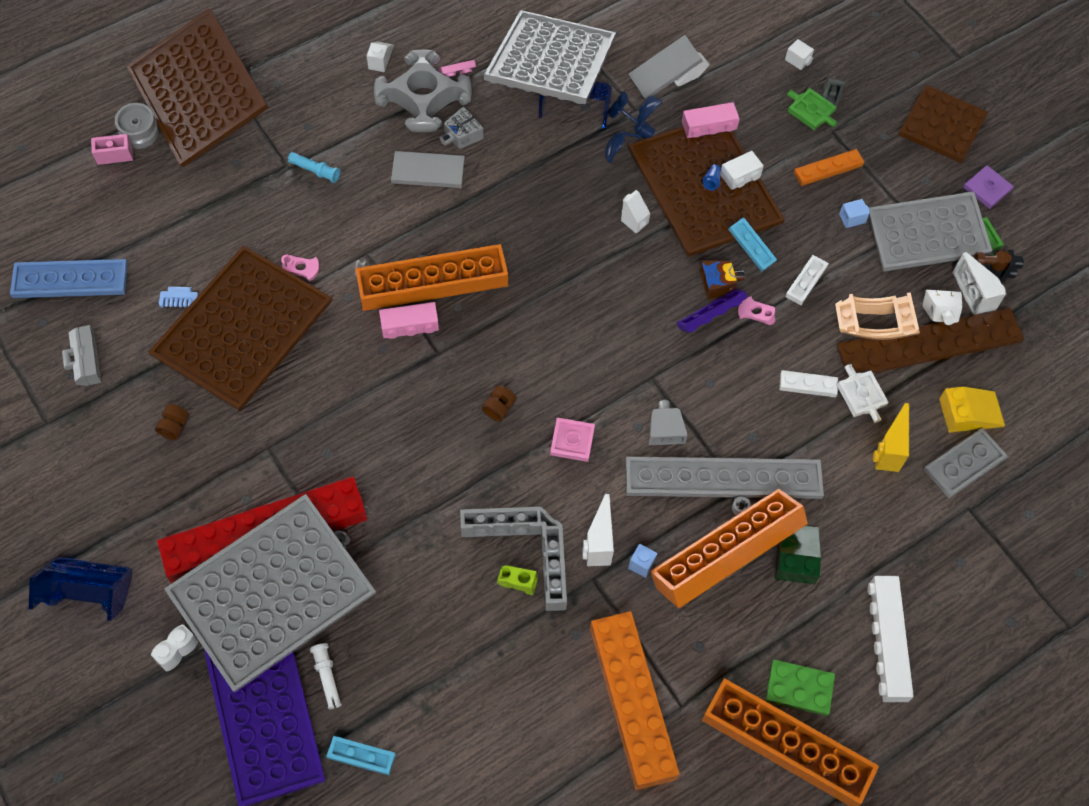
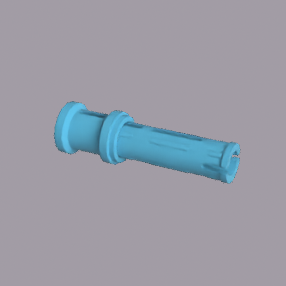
M291 152L288 156V159H290L288 160L289 163L312 171L319 178L329 179L331 183H336L339 179V168H332L324 162L317 163L294 152Z

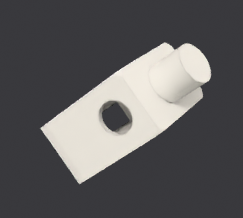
M926 290L922 306L932 321L951 325L959 321L962 311V294L955 291Z

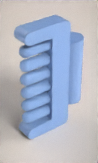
M168 287V291L160 292L159 305L161 308L164 307V304L165 307H168V304L172 307L174 301V307H182V304L183 307H187L188 301L189 307L198 297V293L192 292V287Z

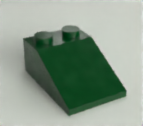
M804 526L777 544L775 579L815 585L820 577L821 566L819 527Z

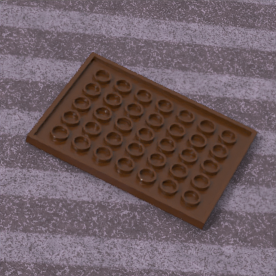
M210 8L126 66L182 167H185L269 108Z
M680 127L628 145V150L687 257L736 241L728 229L743 217L756 233L784 224L785 219L761 178L731 190L720 176L718 188L711 191L704 187L703 178L712 165H718L722 168V164L746 154L733 131L687 138L684 127Z
M243 245L150 349L149 354L233 408L241 411L330 305L332 297Z

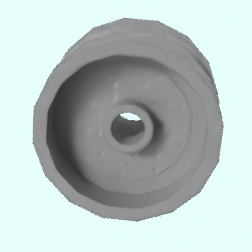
M129 103L117 112L115 125L120 135L128 134L133 148H146L157 140L159 126L148 106L141 103Z

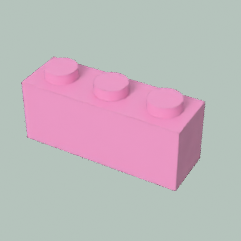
M734 102L686 110L683 112L682 124L687 138L733 131L737 129L739 123V116Z
M435 302L379 310L383 339H394L398 336H413L418 333L439 331Z

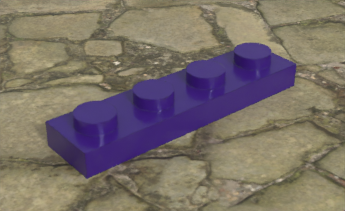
M734 289L677 322L678 328L685 332L697 330V327L711 322L712 318L725 314L731 307L740 305L743 300L747 299L746 292Z

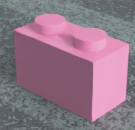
M128 134L91 138L92 155L98 165L133 161V146Z

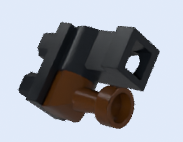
M1001 250L995 256H985L983 252H976L974 255V259L999 278L1001 283H1004L1007 278H1015L1018 272L1017 268L1022 269L1024 266L1023 256H1015L1014 250H1008L1007 252Z

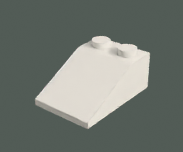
M967 252L962 254L952 273L972 314L977 315L996 311L1006 295L1005 287L1001 284L999 278Z
M605 494L588 531L587 540H583L582 558L583 560L586 559L587 566L611 565L614 549L609 494Z

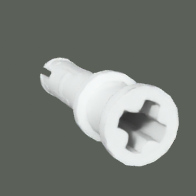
M318 644L310 648V653L314 655L316 663L314 668L320 673L328 709H335L332 700H334L336 708L342 704L331 670L333 661L330 660L328 655V644Z

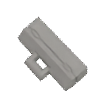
M90 325L74 328L69 332L71 349L62 351L64 369H73L77 385L88 386L89 384L102 383L94 331ZM74 355L75 361L71 362V356Z

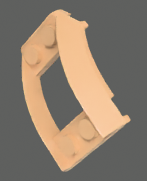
M911 292L907 293V296L899 298L891 296L874 299L854 297L853 294H849L848 299L843 302L840 300L835 304L841 333L875 340L897 339L920 334ZM857 313L877 315L896 313L898 328L879 330L860 328Z

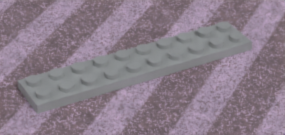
M626 457V496H742L746 498H765L777 489H780L792 498L822 499L824 496L821 460Z

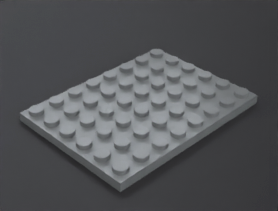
M520 10L487 68L484 80L494 84H503L510 88L523 89L527 92L540 93L543 96H552L560 100L586 104L615 40L616 32Z
M306 494L164 589L234 693L376 594L374 588Z

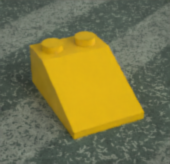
M969 387L946 388L939 398L949 433L1005 426L994 391Z
M909 403L904 404L882 442H879L877 451L875 450L873 453V462H876L877 470L899 472L909 457Z

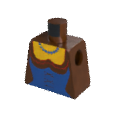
M730 261L701 262L699 271L707 300L726 295L736 288L737 281L745 280L744 270L734 271Z

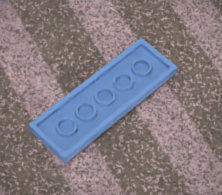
M126 259L14 263L10 295L12 298L125 295L128 262Z

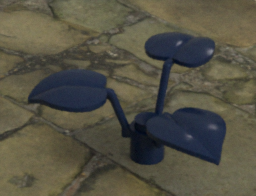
M626 92L620 93L610 108L609 116L615 118L621 111L636 123L634 127L636 134L620 132L619 134L615 133L611 137L605 148V157L609 163L612 164L613 157L623 145L625 135L638 139L640 137L644 139L653 137L655 129L646 123L645 120L663 103L654 96H649L641 105L636 120L623 110V107L628 102V94Z

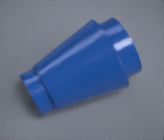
M712 165L703 178V185L707 190L713 191L720 185L721 168L718 165Z

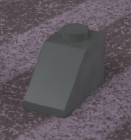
M827 77L822 97L838 107L845 81Z

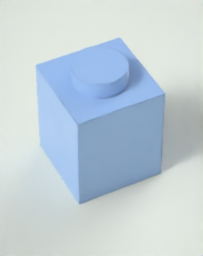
M863 199L843 204L839 215L845 227L849 228L866 223L870 210L865 205Z
M639 544L630 559L628 569L646 578L655 563L657 553Z

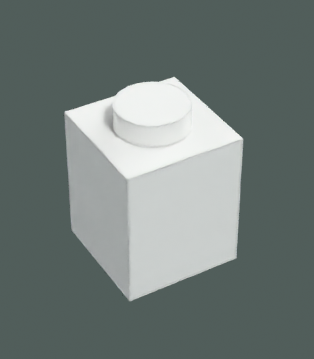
M797 39L788 48L785 60L802 70L805 66L811 64L814 49Z

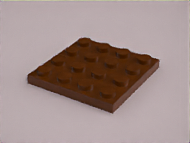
M925 85L898 135L962 164L988 111Z

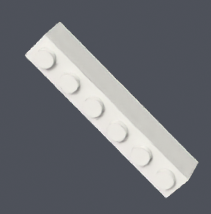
M874 576L871 582L868 583V594L872 598L870 613L874 616L872 632L876 634L874 651L878 655L879 661L877 662L876 670L881 679L879 694L883 697V702H909L913 698V688L899 576Z

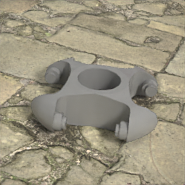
M421 49L409 51L404 60L408 65L411 64L413 66L406 73L388 83L384 76H380L375 79L373 92L376 105L385 107L388 102H394L409 111L414 117L408 118L405 121V125L411 132L416 133L437 131L442 121L438 117L433 116L439 110L455 100H459L461 105H466L471 102L472 83L469 76L461 74L458 77V82L436 71L431 66V64L434 65L440 61L439 55L434 50ZM420 88L433 90V92L426 95L413 93V91Z

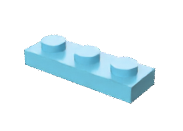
M744 217L728 229L761 272L777 260Z
M333 736L327 759L390 776L396 753Z

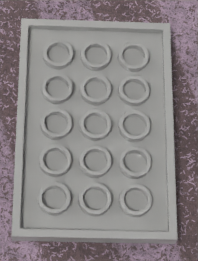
M974 192L869 208L870 214L868 217L883 272L960 260L965 252L973 258L976 252H983L985 256L991 255L993 252Z

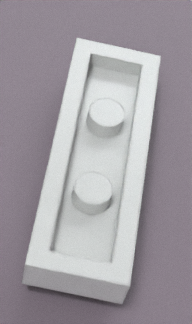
M812 255L785 297L802 305L829 263Z
M782 370L780 373L779 390L836 397L838 377Z

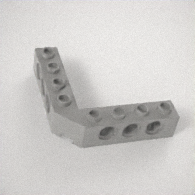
M542 507L460 510L461 537L541 534L545 611L566 610L567 594L563 528L559 521L554 520Z

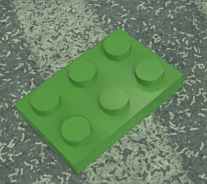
M773 659L766 702L828 716L835 674Z

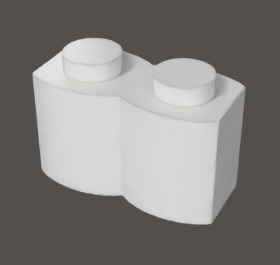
M180 625L169 634L167 640L160 642L153 649L151 656L167 672L179 664L182 656L192 652L198 641L193 633L184 625Z

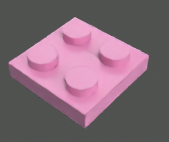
M475 60L444 66L437 71L451 78L458 72L460 75L469 74L476 67Z
M557 418L550 455L588 462L595 424Z

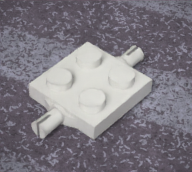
M852 364L845 366L844 368L849 377L839 381L837 387L853 417L870 414L874 423L881 421L882 419L877 409L887 406L889 402L872 371L856 373Z

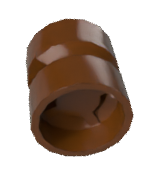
M497 385L490 394L491 398H488L483 404L482 411L489 418L502 422L508 413V409H511L517 398L508 388Z
M167 404L162 413L163 418L158 421L154 430L167 439L178 440L183 430L181 426H185L190 415L185 409L177 405Z

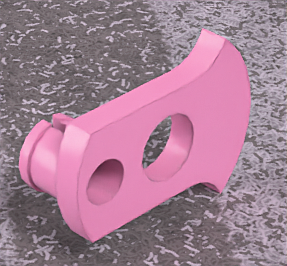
M286 254L281 258L284 270L293 275L306 277L308 281L313 280L319 272V262L316 257L305 259ZM298 264L306 265L303 270H297L296 266Z
M752 296L743 300L738 308L740 320L742 318H750L768 325H772L776 321L775 307L756 302L752 299ZM760 308L762 311L759 314H753L752 310Z

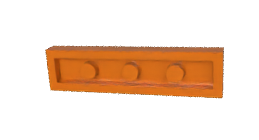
M855 149L796 168L794 175L800 185L804 186L862 167L864 160L858 150Z

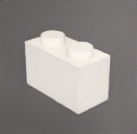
M750 151L722 164L720 176L729 188L733 190L744 186L752 180L759 179L764 165L753 151Z

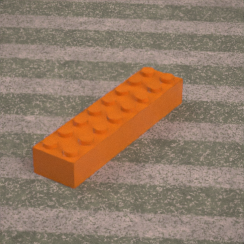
M501 244L355 268L363 311L508 287V272Z
M777 489L651 570L656 589L677 608L682 607L807 525L804 506L780 489Z
M625 612L591 621V635L635 790L677 780L680 773L632 612Z
M725 678L701 720L848 806H860L879 768L877 764Z

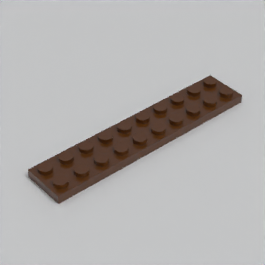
M1011 308L959 318L957 323L951 325L939 322L919 326L920 334L889 340L861 338L837 344V350L844 367L852 364L856 373L872 371L874 374L1022 343L1024 337Z

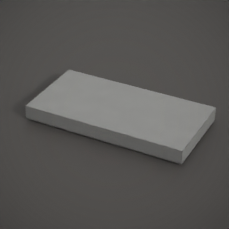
M684 35L630 72L629 76L646 100L649 96L655 95L696 67L703 60L686 35Z
M395 151L391 183L462 188L465 156Z
M981 428L925 466L923 470L950 499L1006 460L1008 456L987 432Z

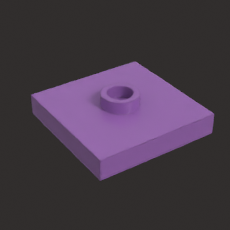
M985 166L965 183L963 188L968 192H974L976 198L991 209L1011 192L1014 186L989 166Z

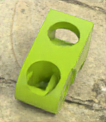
M505 565L501 566L497 583L506 588H513L524 591L526 594L534 595L538 575L537 571Z

